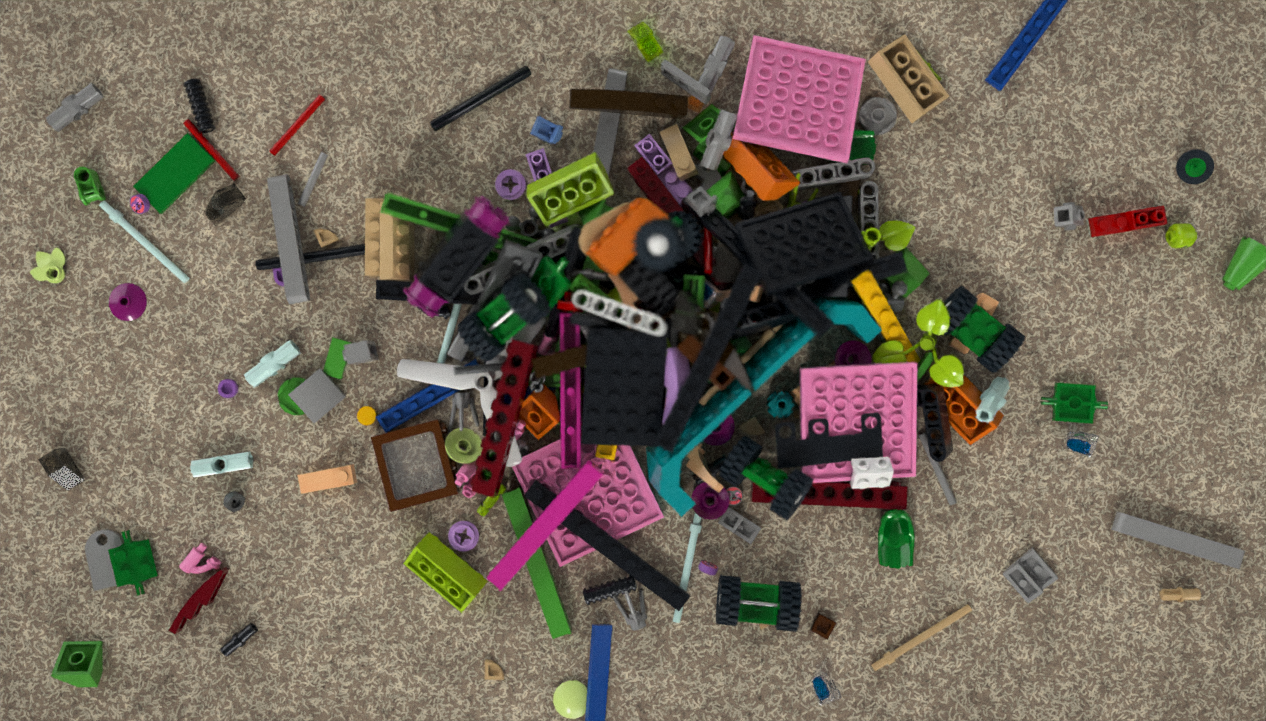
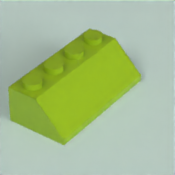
M595 152L527 185L526 196L544 225L548 226L614 195V190L606 169Z
M430 532L415 546L403 563L461 613L488 582L482 574L476 572L466 561L458 557L452 549L445 546L438 537Z

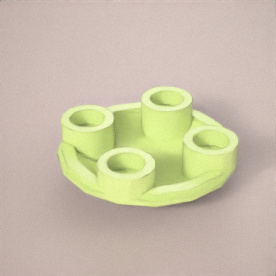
M569 680L557 687L554 692L553 703L561 716L576 719L586 713L587 687L578 680Z

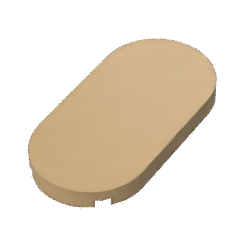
M631 202L623 203L583 226L578 242L581 251L585 255H587L586 253L589 251L590 245L603 236L604 230L610 226L612 227L617 217L630 208Z

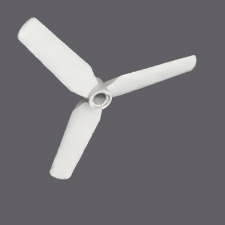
M542 318L535 325L527 324L506 342V345L512 339L530 343L545 324L546 318ZM506 348L494 359L486 362V364L503 363L506 361L508 355ZM516 356L514 361H517L520 356ZM409 359L400 360L397 367L398 377L458 390L476 388L480 391L481 407L487 420L491 418L493 411L491 410V404L493 399H496L498 393L494 387L495 381L502 377L503 373L501 371L454 375L453 368L462 366ZM484 376L489 380L486 387H482L480 384V380ZM501 412L499 419L503 423L506 422L507 416ZM496 431L494 438L499 442L502 439V435ZM515 435L506 464L507 467L516 466L522 461Z

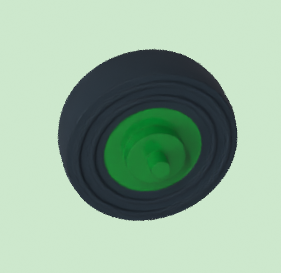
M1199 149L1185 152L1180 156L1176 164L1177 175L1188 184L1203 183L1210 178L1214 171L1212 157L1207 152Z

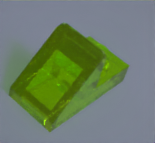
M642 21L627 31L647 63L664 53L653 36V30L645 22Z

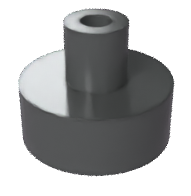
M232 491L224 497V507L231 512H237L243 507L245 498L237 491Z

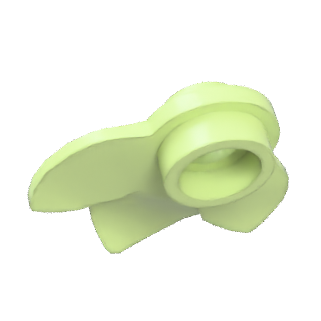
M56 247L51 254L36 252L38 267L30 271L33 278L38 281L48 280L51 283H60L65 277L63 267L66 262L62 250ZM54 271L58 272L57 277L53 276Z

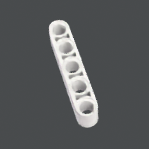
M579 290L573 295L574 305L590 313L654 336H662L667 330L666 322L658 316L584 290ZM587 296V302L581 305L582 297ZM604 302L605 308L599 312L598 306ZM622 308L623 315L617 318L616 312ZM637 315H641V322L635 325L634 318ZM659 321L660 328L657 331H653V323Z

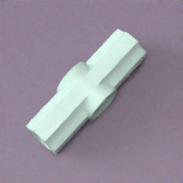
M292 340L287 341L276 351H272L262 357L260 363L244 374L245 379L253 388H256L270 376L278 374V370L284 369L287 363L301 354L300 349Z
M998 376L993 379L990 387L981 394L980 399L982 401L976 410V418L979 421L989 423L994 419L997 411L1005 405L1007 400L1004 397L1010 388L1009 381L1005 377L1001 378Z
M249 451L191 461L190 469L193 477L253 468L254 462L253 456ZM220 460L225 462L224 469H221L219 466Z

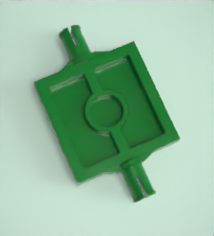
M544 256L531 279L542 290V294H545L551 309L572 285L563 273V269L569 263L564 257L561 258L558 264H555L549 256Z
M1055 383L1053 397H1041L1040 399L1048 401H1040L1041 405H1052V421L1093 424L1096 409H1108V406H1101V404L1108 405L1107 401H1097L1095 396L1096 385Z
M130 530L126 531L127 538L125 531L121 533L124 543L119 547L108 549L117 587L135 585L137 596L140 595V590L141 594H145L142 582L158 576L149 539L132 541Z

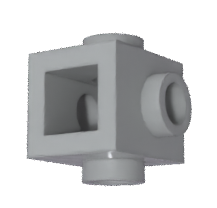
M1075 202L1063 203V206L1054 207L1055 227H1064L1065 231L1076 230V226L1084 225L1085 212L1083 206L1075 205Z

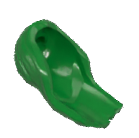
M854 129L848 161L861 158L874 160L873 155L876 153L877 145L874 143V131ZM822 158L828 162L838 163V161Z
M891 509L886 511L881 517L878 531V560L881 566H889L896 569L906 567L907 565L909 567L913 566L915 533L912 519L904 510Z

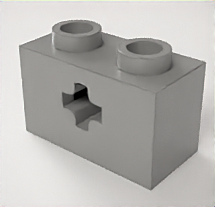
M365 340L344 345L345 350L342 351L344 361H347L348 364L358 365L379 360L375 341Z

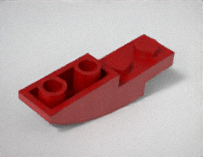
M1164 205L1088 219L1091 237L1107 236L1168 224Z

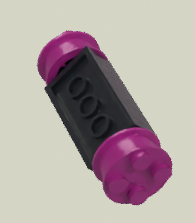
M483 195L480 197L475 196L476 201L469 210L465 209L414 275L415 280L409 287L404 288V292L408 296L407 301L415 307L419 306L422 308L423 312L431 318L439 316V310L443 304L453 300L497 244L501 230L505 225L511 224L510 218L506 215L507 213L498 206L494 208L490 204L491 201Z

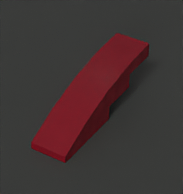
M225 567L219 570L202 584L180 610L168 631L174 634L182 631L187 619L192 620L196 618L203 605L208 606L213 603L229 568Z

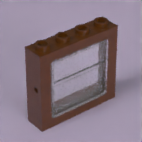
M441 419L371 437L390 512L460 493L459 489H462V485L458 486L455 484L457 479L455 475V470H457L456 461L451 459L446 452L445 433H447V427L445 422H441Z

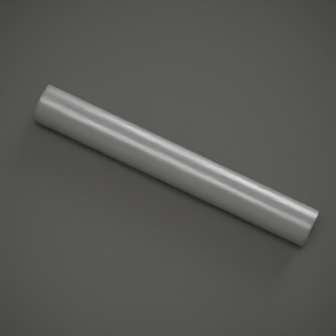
M320 153L299 199V205L305 207L328 157L327 154Z

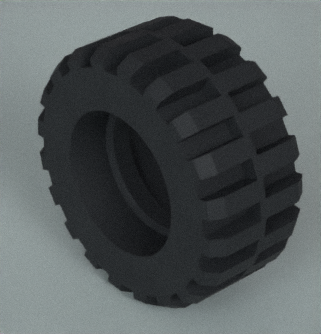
M634 256L618 275L653 315L659 318L663 317L681 301L682 295L661 271H656V269L649 270L647 265L643 267L641 265L642 260H636Z

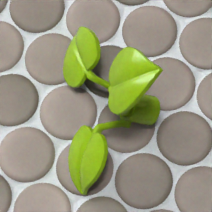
M887 221L881 225L879 230L869 228L866 232L862 231L861 234L869 250L880 240L884 241L886 248L889 250L900 251L909 244L916 227L903 221Z
M937 299L924 306L917 314L916 322L918 327L923 331H929L924 333L920 342L903 351L901 342L896 340L887 341L880 345L873 354L872 359L876 364L907 362L905 355L921 346L926 351H933L936 364L930 367L929 372L936 383L945 387H957L964 383L963 365L957 357L945 355L941 357L940 361L937 357L935 345L938 339L936 335H943L948 330L950 324L948 310L941 299Z

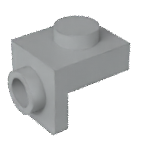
M700 186L689 194L685 201L702 217L706 213L710 214L716 208L717 196L713 195L711 197Z

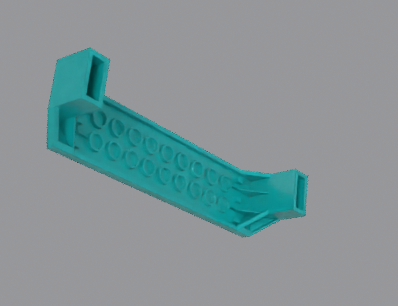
M819 297L811 300L834 324H843L852 335L866 343H869L882 331L862 305L847 297ZM797 317L793 322L784 324L775 333V337L771 341H767L745 364L755 391L815 336ZM737 378L723 391L719 390L704 406L697 402L672 453L659 446L646 447L649 481L681 517L696 504L679 485L681 460L752 394Z

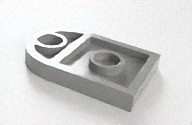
M103 529L93 533L85 545V554L94 591L117 586L108 549L119 547L124 541L123 537L114 530ZM101 534L106 535L108 538L105 545L99 542Z

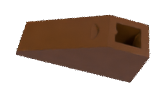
M689 334L676 348L694 364L703 345ZM719 360L709 380L723 391L736 377Z

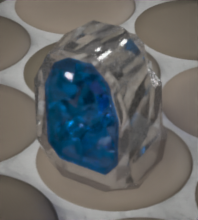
M705 279L704 305L712 309L721 300L723 293Z
M1081 431L1070 432L1065 435L1064 444L1073 453L1092 457L1099 436Z
M821 671L813 676L812 689L821 706L842 698L841 692L837 689L834 681L826 673Z

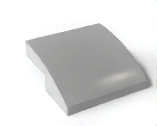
M321 368L288 394L313 423H316L346 397Z
M1033 547L1003 572L1004 577L1027 603L1044 593L1043 589L1059 579Z

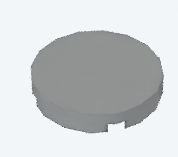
M873 97L867 100L860 108L859 122L862 128L874 131L875 135H883L889 132L896 123L897 110L894 104L886 98Z

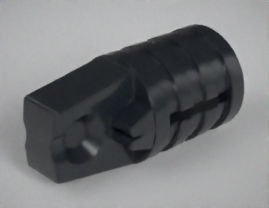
M747 190L746 196L740 199L737 213L742 220L752 219L755 215L758 200L754 198L755 191Z

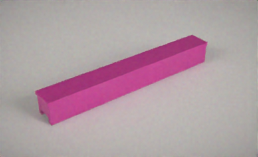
M560 313V351L580 346V326L569 323L568 317L571 313ZM580 367L560 372L561 469H581Z
M588 460L496 564L486 578L499 588V591L507 585L603 476L604 471Z

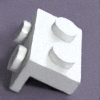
M889 457L851 460L853 473L850 485L852 489L890 486L894 471Z

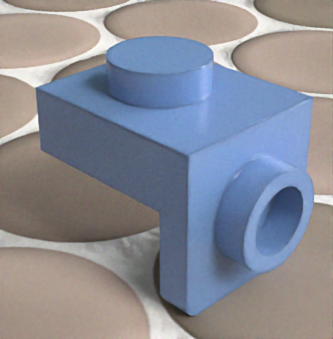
M537 116L530 134L546 143L556 144L562 137L563 132L561 131L563 126L555 125Z

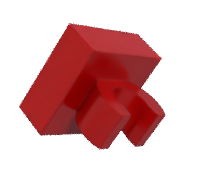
M565 292V301L558 300L557 308L583 313L582 309L574 305L570 292Z

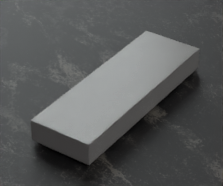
M666 59L661 63V74L707 105L711 99V90Z

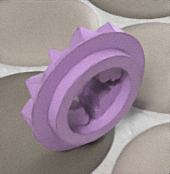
M505 170L496 178L495 188L503 199H517L525 191V179L516 170ZM510 177L513 183L519 184L512 188V193H510L508 187L502 186L509 183Z
M459 521L450 528L448 539L454 549L465 552L476 546L479 541V532L476 525L471 522ZM467 529V535L471 537V539L466 538L461 544V536H459L458 534L463 533V531Z

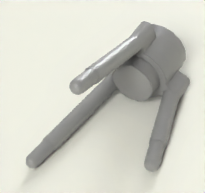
M468 392L454 393L455 398H452L448 434L453 429L456 407L459 409L460 431H463L464 409L468 408V405H470L475 425L478 427L479 422L474 407V398H470V393Z
M639 590L641 613L640 611H635L628 591L624 592L631 611L629 616L616 595H614L613 599L624 616L627 625H630L632 630H639L645 627L647 616L645 613L643 590Z

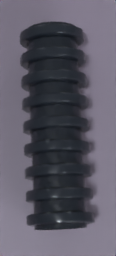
M189 79L183 85L186 88V93H188L187 98L190 99L191 109L194 110L192 113L195 116V121H197L196 126L199 127L198 132H212L216 127L213 124L214 120L211 119L212 114L209 113L208 103L205 102L207 99L204 96V91H202L203 86L200 85L201 80Z
M629 575V577L624 576V579L618 578L617 581L614 579L612 582L607 581L606 584L601 583L600 586L595 585L594 588L592 586L589 589L584 588L583 596L587 605H590L591 602L596 603L598 600L601 602L602 599L608 600V597L613 598L614 595L617 597L621 593L624 595L625 591H628V593H631V590L636 591L635 579Z

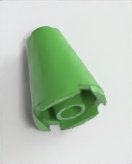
M1243 236L1222 278L1225 282L1223 285L1231 291H1234V289L1240 290L1266 269V246L1252 238Z

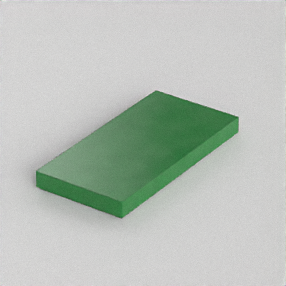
M187 133L133 187L140 194L145 195L149 203L160 214H163L216 160Z

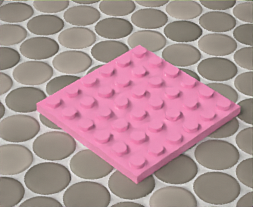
M754 35L732 139L848 163L866 59Z
M916 362L800 368V440L809 439L808 423L810 420L827 419L829 437L862 433V415L879 413L881 415L883 457L890 458L894 471L892 478L916 477ZM868 417L865 421V426L869 429H873L877 425L875 417ZM820 422L815 423L812 427L813 433L817 435L822 434L825 429L824 425ZM851 461L801 466V472L812 478L813 483L850 481L853 473Z
M561 439L523 456L521 463L512 466L525 494L535 480H537L558 495L580 470L577 468L561 469ZM581 444V468L590 460L603 470L604 474L574 507L576 510L616 540L664 518L631 446L617 445L615 460L595 457L597 445ZM528 499L536 518H538L543 510ZM561 523L547 538L560 567L596 550Z

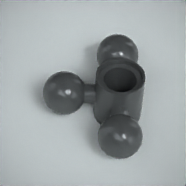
M533 206L529 209L531 219L520 223L516 216H509L511 224L505 225L508 230L516 231L520 229L524 236L533 239L541 236L542 239L555 233L551 228H545L544 230L539 228L536 222L540 217ZM529 225L535 226V231L532 234L526 233V228Z
M900 280L894 282L892 285L893 293L890 294V285L885 282L879 283V288L892 311L900 312L904 307L903 295L907 292V284Z

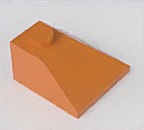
M544 384L542 391H533L523 401L519 420L522 419L526 422L525 427L538 440L560 421L556 396Z

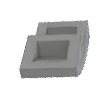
M728 507L718 522L749 544L753 543L762 529L730 507Z

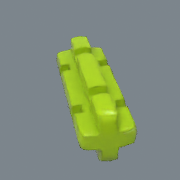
M501 483L498 496L494 498L486 497L483 505L481 504L477 509L481 516L485 517L489 508L491 509L500 498V494H503L506 490V486Z

